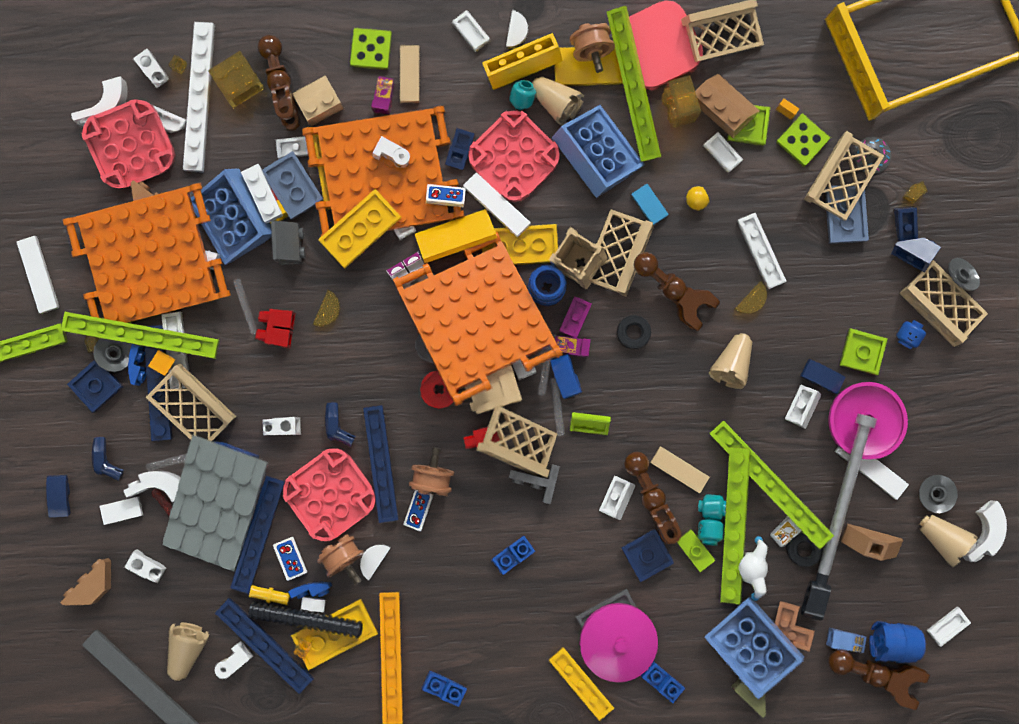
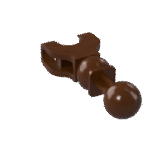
M265 35L258 42V51L262 57L268 60L269 69L265 70L268 75L267 85L272 92L276 114L281 119L284 128L292 131L300 126V119L292 91L290 90L291 78L284 65H280L279 61L282 44L276 36ZM295 117L293 124H287L286 120Z
M643 252L636 256L633 263L636 273L643 277L651 276L659 283L657 289L662 290L665 297L677 305L679 320L690 329L699 331L703 323L697 317L696 311L698 307L704 304L710 308H717L720 301L708 290H693L690 287H686L685 282L681 278L675 277V274H665L658 268V260L652 253Z
M641 452L630 453L625 459L624 466L630 475L637 477L643 491L639 492L640 495L642 494V505L650 511L649 513L661 540L666 544L677 543L681 539V530L668 505L665 504V493L658 488V484L653 485L647 473L649 468L647 456ZM668 529L674 533L672 539L667 536Z
M842 649L833 651L828 659L829 667L834 673L838 675H846L849 672L859 674L865 683H869L877 688L884 687L891 693L899 705L913 710L918 709L920 702L908 693L909 686L914 682L927 683L930 678V674L927 671L912 664H903L898 668L887 667L882 663H872L870 660L863 664L854 661L852 655Z

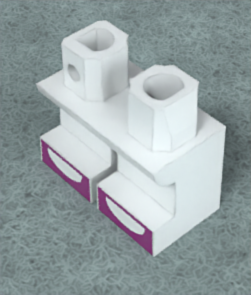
M418 252L403 260L410 273L422 268V265H424ZM402 262L386 270L392 279L408 274ZM425 274L402 286L406 289L418 281L421 282L427 279V276Z

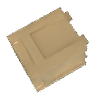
M570 227L566 233V238L556 253L551 255L549 261L552 266L557 267L564 275L587 290L591 284L590 281L600 266L607 260V255L602 246L597 243L593 244ZM585 259L584 263L586 265L578 268L577 260Z
M509 365L486 376L492 389L487 392L484 390L472 396L473 403H470L472 412L476 411L478 415L494 410L495 406L504 407L521 402L522 399L512 366ZM478 380L465 386L466 390L481 384V381Z

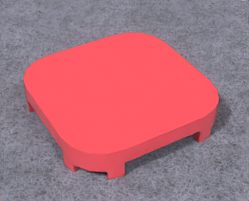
M673 1L658 2L629 16L645 88L650 91L657 90L659 86L688 72H693L700 63V61L695 62L686 26L682 25L681 19L687 15L682 7ZM700 44L698 51L699 55L703 56V48Z
M130 100L99 114L92 115L83 126L82 138L85 140L100 172V178L111 187L118 189L130 187L133 180L139 183L169 170L174 163L175 152L158 112L147 101Z
M513 110L502 113L501 117L479 139L471 144L468 156L473 170L509 202H519L527 198L556 169L560 153L556 142H553L527 117L526 113Z
M327 449L294 474L290 475L285 480L283 487L285 502L292 508L309 532V535L319 541H330L337 538L367 516L376 504L373 486L352 457L341 449Z

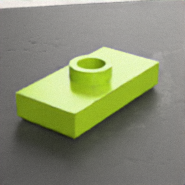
M572 412L570 431L608 435L610 417Z
M691 529L681 536V539L677 542L699 572L716 561Z

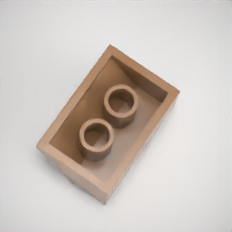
M719 74L707 79L692 95V102L732 138L760 112Z

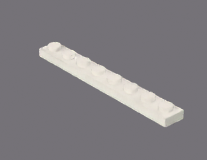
M194 22L183 170L188 172H204L215 31L213 23Z

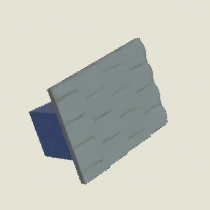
M192 435L162 545L235 572L268 462L258 459L259 455L227 443L212 442Z

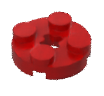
M432 371L423 378L420 391L421 397L427 405L442 409L454 403L438 371ZM436 385L444 386L443 394H435Z

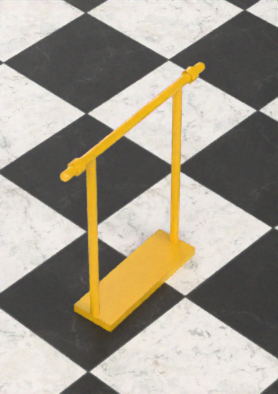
M861 0L848 6L843 2L836 5L825 18L869 121L877 118L883 112L1019 60V52H1016L888 102L849 15L851 12L883 0ZM1000 0L1019 41V20L1010 0Z

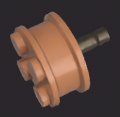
M606 23L583 24L579 27V30L570 36V43L575 47L574 58L577 61L593 60L596 73L603 71L600 58L610 54L615 48L614 42L609 37L611 33L610 27Z
M432 448L430 466L412 465L411 469L414 470L413 481L409 482L411 489L418 490V493L430 494V491L436 492L437 495L448 496V493L451 492L452 488L449 487L450 477L454 476V471L437 467L440 448Z
M347 534L334 547L332 545L322 550V554L319 555L317 562L324 565L328 571L326 574L328 578L345 570L356 585L362 580L351 565L364 554V551H359L353 542L355 540L353 536L349 537Z

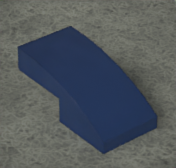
M456 128L445 165L464 170L475 133Z
M808 359L801 374V377L825 388L833 394H838L846 378L811 359Z
M67 475L47 476L46 495L49 517H68L71 514L68 500L70 489Z

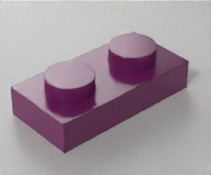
M574 296L559 332L572 338H577L592 303Z

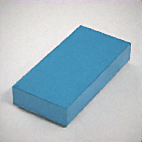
M648 184L631 194L648 221L653 222V225L669 215Z

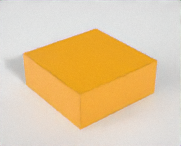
M783 98L776 110L791 120L799 108Z
M158 350L148 367L166 376L176 359Z

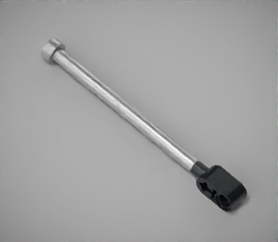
M857 414L855 423L859 425L829 529L834 537L825 544L815 581L810 580L801 608V616L822 621L831 593V586L827 585L869 431L871 427L875 428L876 418Z

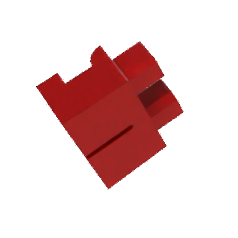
M277 309L260 311L258 321L267 323V329H257L255 339L263 341L268 345L291 349L293 336L291 330L294 329L296 313Z
M488 427L475 430L473 435L464 437L466 449L478 448L479 443L484 442ZM497 431L493 433L491 439L494 443L500 440Z

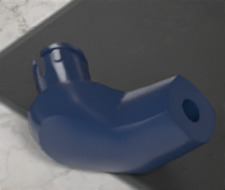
M327 403L325 410L327 438L331 441L335 439L350 447L356 436L340 429L338 403Z
M95 437L92 445L94 472L97 475L104 474L119 481L124 470L109 464L106 455V438Z

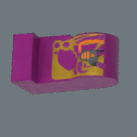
M378 77L374 100L371 106L373 112L390 115L394 79Z
M555 336V341L560 347L562 354L588 357L591 339Z

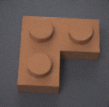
M780 601L775 625L796 648L810 651L815 631L796 626L800 607Z

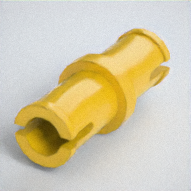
M252 585L249 594L250 598L253 597L265 600L266 603L274 602L288 606L290 599L289 593L275 591L271 587L266 589Z

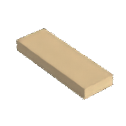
M400 46L401 103H419V46Z
M661 446L650 462L698 493H701L710 478Z

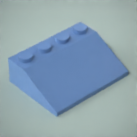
M601 105L562 125L552 137L596 198L645 165Z
M239 169L223 170L202 188L201 193L207 215H210L211 221L201 225L225 265L260 246L272 237L271 223L266 224ZM192 196V205L194 208V212L198 218L200 217L198 208L196 205L195 197Z
M751 597L747 598L705 636L706 640L758 699L804 659L800 651Z

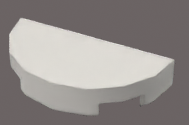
M512 10L506 48H515L517 45H520L525 41L528 34V24L525 18Z
M154 106L166 132H178L186 126V119Z
M375 545L364 552L360 560V568L368 580H370L391 547Z

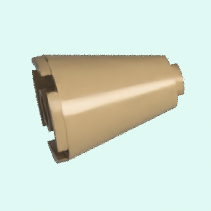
M545 77L536 78L532 82L536 90L535 97L561 126L567 123L566 120L568 118L573 119L579 112L583 104L581 97H584L581 92Z
M740 333L733 337L711 367L709 375L718 383L721 380L727 382V387L735 389L744 388L747 384L753 343L748 335Z
M926 515L919 523L922 526L920 528L921 532L952 567H955L960 562L958 558H962L970 551L978 538L975 534L934 515L930 517Z
M184 622L180 623V626H175V624L170 626L167 673L171 679L179 681L186 678L209 638L207 631L206 633L202 632V627Z

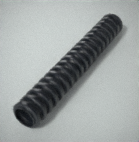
M255 601L251 603L248 612L250 619L255 617L256 620H259L261 618V621L267 620V622L290 624V626L296 625L298 628L302 626L304 629L308 627L309 630L313 628L315 631L319 629L320 632L325 630L326 633L331 631L332 634L349 635V637L355 636V638H359L363 630L362 621H351L348 618L345 620L343 617L339 619L337 616L333 618L332 615L327 617L326 614L321 616V613L315 615V612L309 613V611L304 613L303 610L286 609V607L280 608V606L275 607L272 604L269 606L266 603L263 605L261 602L257 604Z

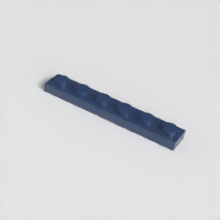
M163 325L147 326L152 328L163 329ZM145 346L149 394L166 376L151 369L148 365L158 350L165 354L166 350ZM158 391L153 398L157 402H165V391ZM149 401L151 441L173 439L171 421Z
M383 405L366 407L363 410L379 523L396 521L399 518Z
M266 476L230 588L250 593L285 481Z
M231 598L215 612L221 620L299 694L314 679L253 619H250L249 615Z

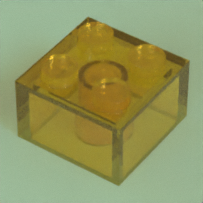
M241 51L208 70L233 108L265 89Z
M691 76L668 81L662 94V101L668 107L667 117L669 122L673 123L674 128L696 122L701 109Z

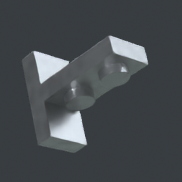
M551 465L548 479L513 470L510 471L509 478H512L513 483L523 485L524 482L531 483L532 488L542 490L543 486L546 487L542 502L551 504L560 466Z

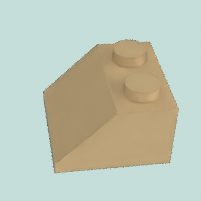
M326 76L292 93L310 126L344 109Z

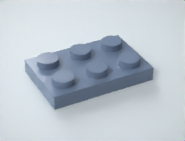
M293 151L262 170L268 184L291 220L314 207L316 202L324 201Z
M855 186L846 188L848 198L856 196ZM842 189L833 191L835 201L845 199ZM865 189L846 221L826 210L829 244L869 241ZM829 192L825 193L826 203L832 202ZM846 202L837 203L838 211L845 214L847 211Z

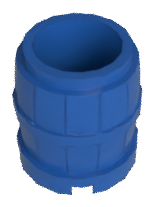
M551 265L537 268L531 274L528 284V291L533 301L548 307L556 305L561 301L567 285L565 275L557 267ZM546 282L547 284L552 285V287H550V292L542 290V287L544 286L543 283Z
M877 621L873 624L871 630H874V634L869 636V648L872 657H876L875 661L915 663L923 658L925 653V637L922 630L915 626L904 625L903 623L888 624L887 622Z

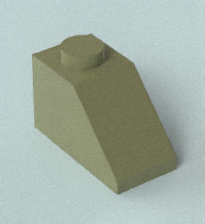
M739 677L731 687L764 718L766 715L765 694L758 699Z

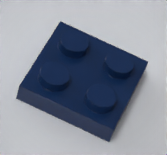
M95 360L67 384L92 413L99 410L123 388L122 384L112 373L99 367Z
M652 529L621 547L640 582L674 564L656 529Z

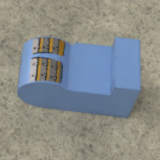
M829 628L826 645L835 649L864 653L867 637Z

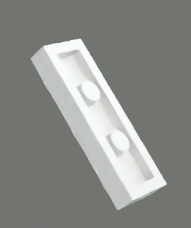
M256 164L242 171L243 178L264 222L267 224L282 217V211L260 165Z

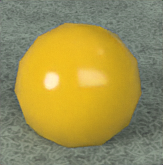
M700 186L692 187L686 195L688 206L694 210L704 209L710 201L705 189Z

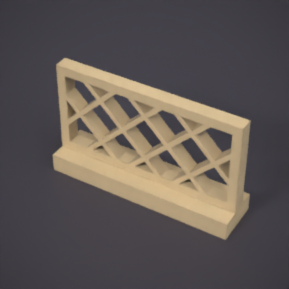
M747 0L689 14L682 18V25L686 26L695 62L764 45L755 7L758 6L757 1ZM746 14L751 16L752 22L750 26L742 21ZM729 18L737 22L733 30L725 25ZM713 22L720 26L717 34L709 29ZM739 25L747 29L744 37L736 32ZM697 26L703 30L700 38L694 35L692 27ZM723 29L730 33L727 41L719 36ZM750 32L756 36L757 43H751L747 40ZM706 33L714 37L711 45L703 41ZM733 36L741 40L739 47L730 44ZM717 40L725 45L720 52L713 48ZM700 44L708 49L704 56L699 55L698 47Z
M848 131L839 139L804 198L807 202L815 203L844 221L847 220L884 157L881 153L853 138V134ZM850 145H856L859 148L860 154L851 156L849 151ZM871 154L878 158L875 164L867 166L866 155ZM861 157L864 167L854 169L852 159ZM848 160L851 170L841 172L840 162ZM865 170L866 179L858 182L855 172ZM852 173L854 183L845 185L842 175ZM839 176L841 186L832 188L830 183L831 177ZM855 186L856 196L848 198L846 188ZM842 189L845 199L835 201L833 191ZM829 192L832 202L824 203L819 198L822 193ZM846 202L847 211L845 214L838 211L837 203Z
M610 210L597 244L601 246L603 243V248L609 256V259L601 266L611 262L615 271L604 275L600 266L599 269L602 277L598 279L592 278L590 283L615 291L626 297L636 274L633 266L634 260L637 255L645 251L654 228L653 222L643 221ZM616 216L621 218L623 224L613 228L610 222L612 217ZM632 223L641 225L638 232L630 234L628 225ZM625 227L629 236L618 240L615 231ZM613 232L616 242L606 246L604 237ZM631 239L632 248L624 252L620 243ZM618 244L622 253L611 258L608 249ZM623 256L626 264L617 270L613 261ZM617 274L619 279L617 286L609 285L606 278Z
M934 260L925 273L921 271L900 292L953 347L962 344L988 314ZM931 267L937 272V278H929V269ZM918 281L925 282V291H920L915 284ZM929 282H938V291H930ZM942 282H947L951 286V292H943ZM930 295L939 296V305L931 302ZM943 295H951L952 305H944ZM956 296H962L965 305H957ZM944 308H952L953 318H947L944 315ZM957 309H965V318H957ZM970 309H975L980 316L977 319H970ZM958 322H966V331L964 333L958 328Z
M181 363L177 364L146 396L190 440L192 439L190 432H194V435L197 436V432L208 431V440L213 441L237 417ZM172 376L179 380V389H168V380ZM158 391H165V402H157L153 396ZM169 391H179V402H169ZM182 391H190L193 394V402H183ZM193 404V415L183 416V405ZM196 404H204L207 407V415H197ZM169 405H179L180 416H172L169 413ZM183 418H194V429H186L183 426ZM197 418H207L208 429H197ZM211 418H219L224 424L219 429H211Z
M495 406L484 442L479 443L477 450L534 476L547 478L550 470L546 469L557 433L500 406ZM500 413L504 414L506 422L501 425L498 421ZM518 420L521 429L515 432L512 423ZM508 425L510 435L504 438L502 428ZM533 427L535 436L529 438L527 429ZM497 431L500 440L494 443L491 439L493 433ZM523 433L525 441L519 444L516 435ZM545 434L550 435L548 443L544 445L541 436ZM512 438L515 447L508 449L506 441ZM537 439L540 448L534 451L531 442ZM527 445L530 454L523 456L521 448ZM542 452L543 455L541 463L536 458V454Z

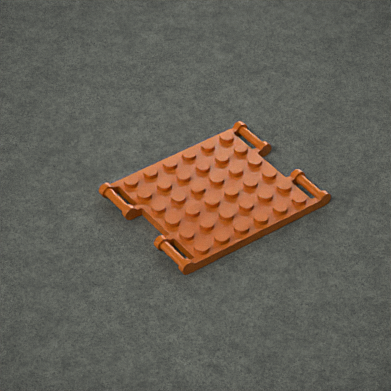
M444 106L302 129L309 156L307 161L308 167L324 166L330 201L315 203L320 218L321 236L329 230L326 214L327 208L332 209L335 225L374 189L401 216V219L389 230L464 217V211H461V207L453 206L454 212L449 213L446 205L426 203L428 184L451 187L459 186L457 179L443 182L436 147L451 144L445 125ZM431 116L437 117L440 139L437 140L434 137ZM316 134L319 136L322 158L320 159L316 157L313 135ZM381 136L409 152L410 161L406 167L398 168L391 160L381 156L380 160L372 157V153Z
M201 183L62 220L67 228L71 242L72 257L87 255L97 291L85 293L83 297L87 301L92 317L99 318L94 300L99 297L104 319L129 323L231 296L230 290H227L222 272V260L218 258L207 261L199 231V224L211 221L210 215H207L202 197ZM192 192L194 193L196 205L200 216L198 218H196L194 208L190 197V193ZM77 223L79 224L85 246L83 249L80 248L74 226ZM210 267L214 268L215 276L220 291L219 293H216L213 279L210 272Z
M497 231L496 239L463 250L467 260L433 275L430 266L426 263L418 270L400 278L392 279L456 406L462 404L461 401L484 390L486 392L491 390V384L486 376L515 362L521 361L525 370L529 372L533 370L532 367L555 356L556 358L562 356L560 347L553 338ZM495 243V248L473 257V252ZM426 274L427 279L406 289L403 288L402 285ZM549 346L552 349L531 360L527 359L528 356L536 352H539ZM478 380L481 381V384L476 385L460 394L456 393L457 390L473 382H476Z

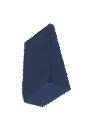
M917 207L894 208L898 242L917 239Z

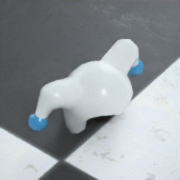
M760 536L755 538L757 547L754 552H746L738 567L743 581L752 584L754 588V593L751 594V599L757 601L766 594L764 578L768 571L767 562L765 561L768 547Z

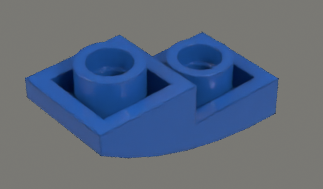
M134 344L131 345L129 353L128 372L130 383L140 386L146 378V368L139 366L140 362L144 360L145 348Z
M566 354L550 360L562 397L566 399L582 393L570 356Z
M522 536L493 557L491 561L499 572L504 575L534 553L535 550L525 536Z
M313 582L289 590L288 593L291 598L297 596L300 599L308 595L307 590H309L312 597L317 594L318 597L329 593L328 589L333 585L331 582Z
M654 661L640 675L672 703L675 702L685 689L684 686Z
M429 671L422 686L423 691L438 696L441 700L458 707L467 690L466 687L433 671Z

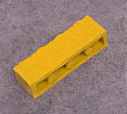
M553 33L482 62L490 84L493 90L562 62L563 59Z

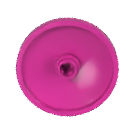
M862 382L845 388L834 399L828 416L829 430L835 443L845 453L851 454L859 425L855 423L857 414L877 419L875 428H870L862 459L871 460L885 457L895 451L902 443L908 426L907 412L902 400L890 388L879 383Z
M613 603L597 609L588 617L580 633V651L586 665L595 675L607 681L626 682L639 677L651 666L657 653L658 637L653 623L643 611L629 604Z

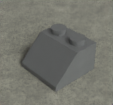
M271 221L273 260L279 265L303 264V258L306 257L305 247H302L304 229L294 222Z

